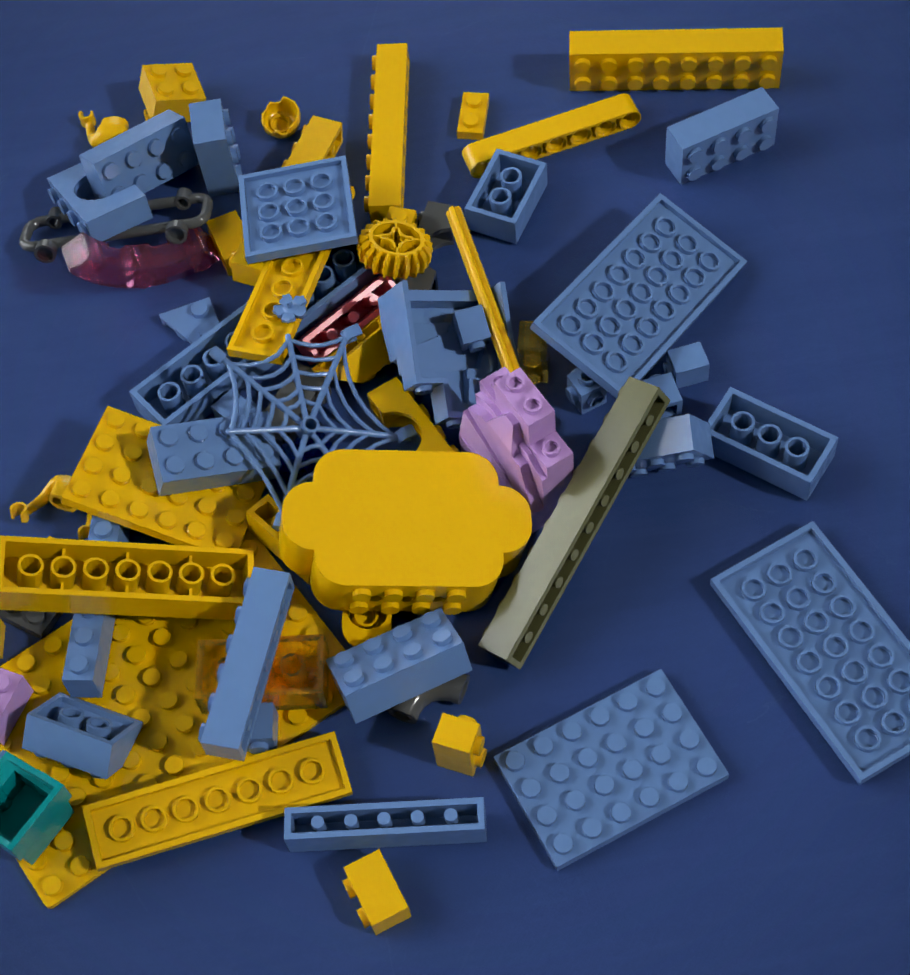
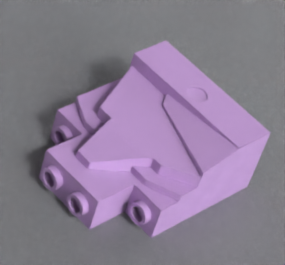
M503 367L479 381L480 392L475 394L476 404L463 411L459 431L461 452H471L486 458L497 472L499 486L510 487L518 491L527 500L531 509L533 533L542 528L546 520L550 518L558 504L560 495L565 491L573 477V452L556 432L555 410L521 367L511 373L506 367Z

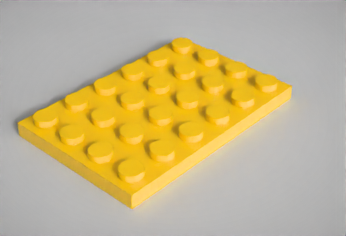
M107 406L61 497V504L174 545L240 548L249 526L245 511L261 500L266 488L264 481L159 496L146 441L150 427L161 425Z

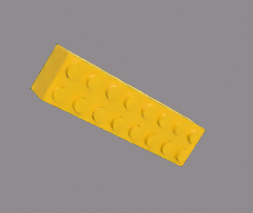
M783 27L570 31V91L779 88L784 55Z
M0 535V610L234 620L236 609L239 605L242 606L245 597L243 595L244 582L247 577H251L253 571L254 549Z

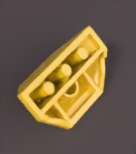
M380 314L361 329L363 334L357 336V341L346 345L350 376L355 383L363 384L372 380L380 369L385 365L391 364L382 332ZM338 348L335 349L332 353H330L327 357L334 356ZM341 357L336 368L338 380L347 381ZM332 361L319 362L312 368V371L314 373L328 372Z

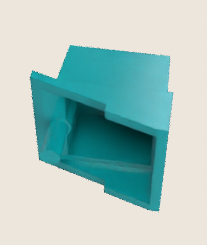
M6 752L0 759V847L18 860L24 859L33 865L74 814V810L68 802L72 795L62 783L39 769H35L9 752Z

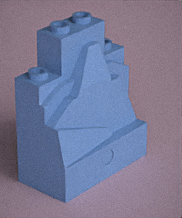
M402 280L378 298L381 327L390 363L394 362L398 365V372L402 376L404 391H415L416 395L431 393L435 425L446 424L449 429L459 428L463 411L476 404L475 394L480 392L479 381L502 368L492 340L486 345L485 349L478 352L470 353L469 349L464 351L460 349L452 316L454 311L479 305L474 290H409L408 281ZM499 282L491 287L516 355L505 282Z

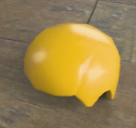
M283 96L278 102L270 101L266 110L262 113L261 124L266 133L272 137L279 139L288 138L300 127V109L296 102L288 97Z

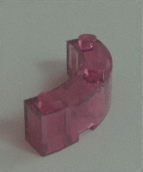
M200 227L189 229L186 241L181 244H173L167 240V243L153 247L147 243L125 245L118 249L109 247L108 243L96 240L82 232L61 247L70 273L88 282L114 288L145 289L150 286L170 283L199 271L207 270L212 264L220 260L212 238Z

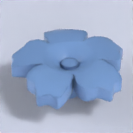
M288 293L287 295H282V299L279 300L280 305H274L272 310L278 318H281L282 322H295L296 318L302 319L307 314L305 306L307 300L304 298V295L295 296L292 299V296Z

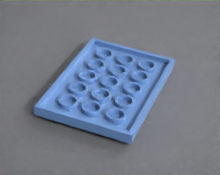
M662 669L494 756L495 764L557 871L729 778L728 771Z

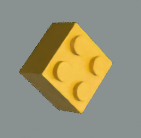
M193 64L142 65L138 89L149 118L170 109L185 117L186 122H191L189 104L206 101L205 93Z

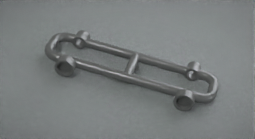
M185 187L178 189L176 196L147 200L151 211L172 207L187 210L192 204H202L201 213L196 217L135 226L102 242L165 233V237L169 242L181 244L186 241L189 229L198 228L209 221L213 209V200L207 194L192 193L190 189ZM52 207L48 215L36 217L26 223L19 238L20 247L25 251L34 252L36 259L43 263L53 262L59 248L93 243L88 237L83 238L81 234L30 241L33 232L40 227L49 226L53 229H59L62 227V224L71 223L67 214L63 215L59 207Z

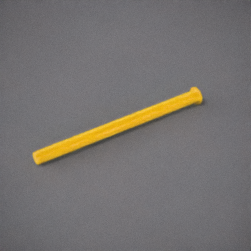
M450 206L446 216L478 304H482L499 362L502 368L506 367L511 373L520 367L463 211L460 206Z

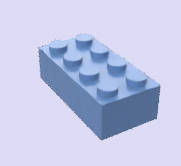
M760 87L668 126L666 130L665 164L679 184L682 185L689 181H695L712 171H718L735 161L743 160L756 152L766 150L775 144L779 107L765 89Z
M170 109L79 155L95 200L108 197L134 184L143 193H146L199 165L185 117Z
M732 387L728 389L708 420L715 457L806 501L834 458L839 438Z
M268 411L260 413L256 427H264L269 416ZM250 413L245 428L251 427L255 413ZM244 414L237 416L234 428H240ZM232 416L150 427L146 442L159 496L263 481L244 452L230 435L225 433L226 429H229ZM268 433L275 441L274 433ZM245 434L236 435L259 464L268 480L275 479L274 473ZM251 434L279 472L281 461L277 450L262 434Z
M442 608L427 612L421 617L399 625L388 632L370 638L357 646L341 651L335 656L326 659L334 683L355 724L472 671L464 643Z

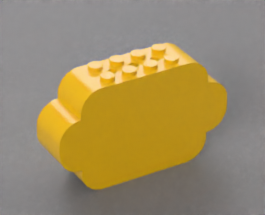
M338 449L328 452L319 459L314 468L312 482H305L295 486L285 496L279 528V553L282 561L290 570L301 575L310 576V586L314 596L321 604L330 609L347 610L353 614H364L368 611H381L383 614L412 611L414 614L424 615L427 612L442 608L446 615H456L483 607L491 598L498 579L509 575L516 569L532 533L531 509L527 500L518 491L510 487L499 486L498 475L494 466L486 458L475 453Z

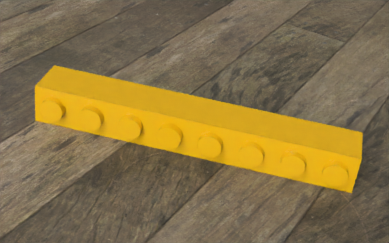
M407 43L377 44L376 55H372V70L375 71V74H371V89L374 90V94H370V109L373 110V114L368 116L369 129L372 130V134L367 135L368 150H371V154L366 155L367 170H370V175H365L366 191H369V196H364V210L369 212L371 223L374 220L382 221L383 218H386L390 206L404 208L410 69Z
M313 115L308 125L305 124L303 126L299 141L294 142L291 155L288 160L285 159L283 161L282 167L335 157L343 143L342 123ZM243 234L237 251L232 252L230 256L229 268L232 270L233 281L255 286L266 261L247 264Z

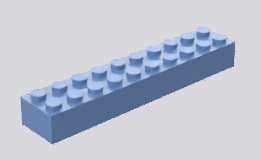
M357 244L332 248L307 306V314L302 318L295 334V340L309 331L374 278L381 275H374L372 269H365L364 264L359 262ZM247 302L129 391L137 411L146 420L160 425L203 420L213 412L211 406L233 388L227 366L223 363L219 364L208 355L215 346L225 352L231 362H257L230 357L226 350ZM268 363L250 368H239L249 376H260L274 364ZM234 373L237 389L240 392L246 387V382Z

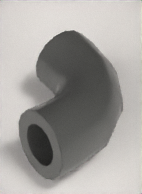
M463 674L400 703L387 711L398 720L416 724L423 709L432 702L447 701L460 705L467 691L470 675Z

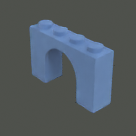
M82 163L47 178L51 187L47 191L52 202L58 204L63 215L67 214L73 226L77 225L82 237H88L94 245L153 218L146 195L135 184L108 197L92 200L95 197Z

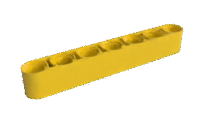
M623 93L470 143L462 150V157L471 176L481 178L496 149L537 160L630 129L640 122L641 114L631 96Z

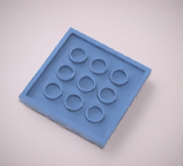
M346 155L238 175L244 250L247 264L358 244Z

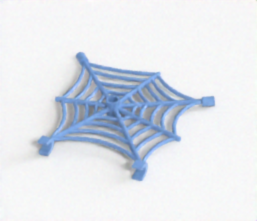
M358 323L342 330L339 338L324 343L298 341L292 339L291 335L287 333L285 334V342L279 350L263 361L252 363L231 362L227 358V354L217 346L208 354L219 364L223 363L227 366L233 387L234 407L229 429H226L225 433L230 435L244 452L269 489L280 511L276 513L272 526L274 530L279 531L283 502L281 504L263 470L236 435L245 434L260 452L274 473L285 494V498L292 488L313 477L314 472L303 476L295 483L300 468L317 463L321 458H313L301 463L304 452L310 449L319 448L323 455L328 452L334 451L338 444L349 435L360 437L353 440L346 449H352L357 443L367 437L386 438L375 442L365 449L373 450L378 446L398 441L399 445L411 441L410 437L417 434L412 424L393 433L369 411L358 395L350 376L346 345L357 341V336L363 334ZM340 343L334 356L321 358L296 355L293 344L309 348H323ZM287 347L288 359L281 368L271 374L249 376L239 368H250L268 364L278 358ZM341 357L346 378L355 399L369 418L384 432L375 431L365 424L347 404L340 389L336 373ZM296 359L309 362L332 361L328 372L313 373L298 370ZM289 364H291L293 374L280 384L262 387L255 381L274 378L284 372ZM234 373L246 382V408L240 428H234L239 406L237 382ZM300 375L309 377L326 376L322 386H306L301 384ZM332 378L344 408L366 430L353 429L338 414L332 404L328 388ZM293 380L295 382L296 390L286 397L277 399L268 392L283 388ZM252 386L258 391L257 407L251 427L245 428L250 415ZM303 390L320 392L316 401L313 402L304 398ZM296 395L298 396V400L293 405L285 406L283 402L291 400ZM325 395L328 406L335 418L345 428H338L327 417L321 406ZM264 396L271 402L269 416L264 427H256ZM306 404L313 406L309 416ZM299 405L302 419L292 411ZM276 406L284 412V420L281 426L269 427L273 420ZM318 411L330 427L320 426L316 418ZM289 417L298 425L287 426ZM284 432H296L297 436L301 439L298 451L292 440ZM316 432L329 434L320 440ZM268 433H278L289 444L296 457L293 466L283 450ZM251 434H262L285 461L291 471L287 488L276 467ZM335 434H343L333 443L329 450L324 444ZM309 439H312L315 443L306 446Z

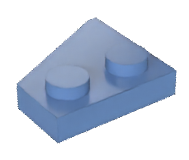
M209 297L159 314L164 326L168 325L176 331L178 337L190 344L219 324Z

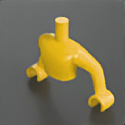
M144 109L145 120L150 119L148 112ZM91 110L90 115L84 117L82 111L78 112L79 120L82 127L86 128L87 139L92 147H96L129 130V124L125 118L110 116L103 118L95 131L96 118L93 111Z
M55 475L50 479L42 492L29 504L26 505L24 502L13 503L9 508L11 519H15L16 516L20 515L21 522L27 523L29 515L45 506L48 502L58 509L75 512L77 509L61 504V497L72 476ZM87 513L86 524L78 528L79 540L88 538L92 519L91 514Z

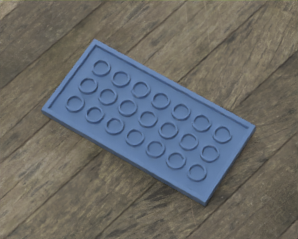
M660 193L534 320L529 329L617 399L619 390L625 385L629 376L642 380L741 271L747 260Z
M814 521L711 578V587L859 785L910 755V641Z

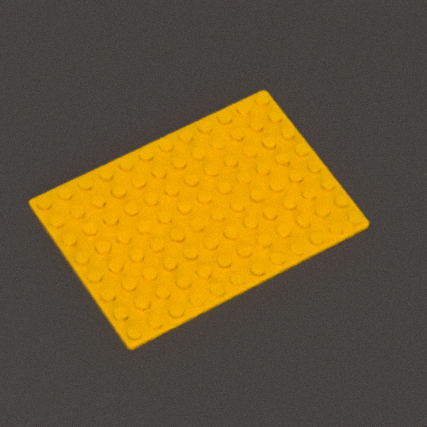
M247 530L240 548L254 549V567L284 572L266 547ZM296 586L261 702H274L279 714L278 748L289 745L345 706L334 683L326 659L346 650ZM116 615L102 698L76 697L143 722L142 729L123 767L108 779L94 778L90 773L77 768L65 767L58 761L41 758L31 751L22 749L27 713L59 692L70 695L62 682V675L73 619L0 666V668L23 675L34 690L5 745L0 744V751L4 750L11 753L35 769H39L59 781L72 795L68 802L74 810V814L36 862L31 865L24 859L20 861L16 858L43 904L48 909L55 908L109 870L98 872L96 869L82 806L235 761L233 759L206 755L198 740L200 726L203 722L206 723L209 715L208 700L210 694L216 692L218 685V667L220 663L225 662L227 656V638L229 634L234 633L236 626L234 620ZM247 752L246 757H249V756H252V755H255V754H252V753H250V752Z

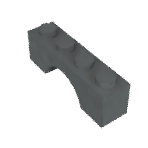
M428 201L425 210L419 214L418 228L425 229V234L430 235L433 251L443 246L454 245L455 238L446 216L449 207L454 205ZM429 266L423 274H417L416 278L408 276L406 279L409 290H438L437 273ZM397 277L394 282L398 284L404 279Z

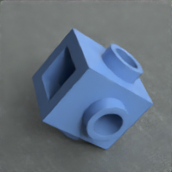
M578 367L567 375L566 396L577 407L581 415L607 403V391Z

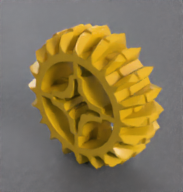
M383 218L382 221L374 220L372 224H366L365 229L361 230L357 244V255L359 256V262L364 264L365 269H372L374 275L382 274L383 278L388 276L395 280L397 277H401L406 280L408 276L416 278L417 274H423L425 269L428 268L432 258L433 243L430 241V235L425 234V229L417 228L416 223L409 224L406 219L398 221L396 218L394 220Z

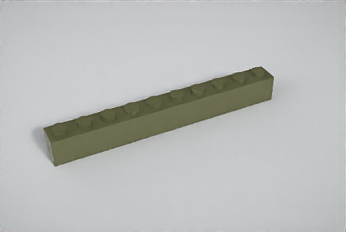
M629 376L625 385L619 390L611 410L605 415L602 426L595 438L589 443L588 450L580 465L575 468L571 481L560 495L553 513L544 523L543 530L535 545L530 548L522 568L513 578L509 591L499 603L495 616L482 634V639L478 646L492 656L519 670L522 668L671 401L659 387Z

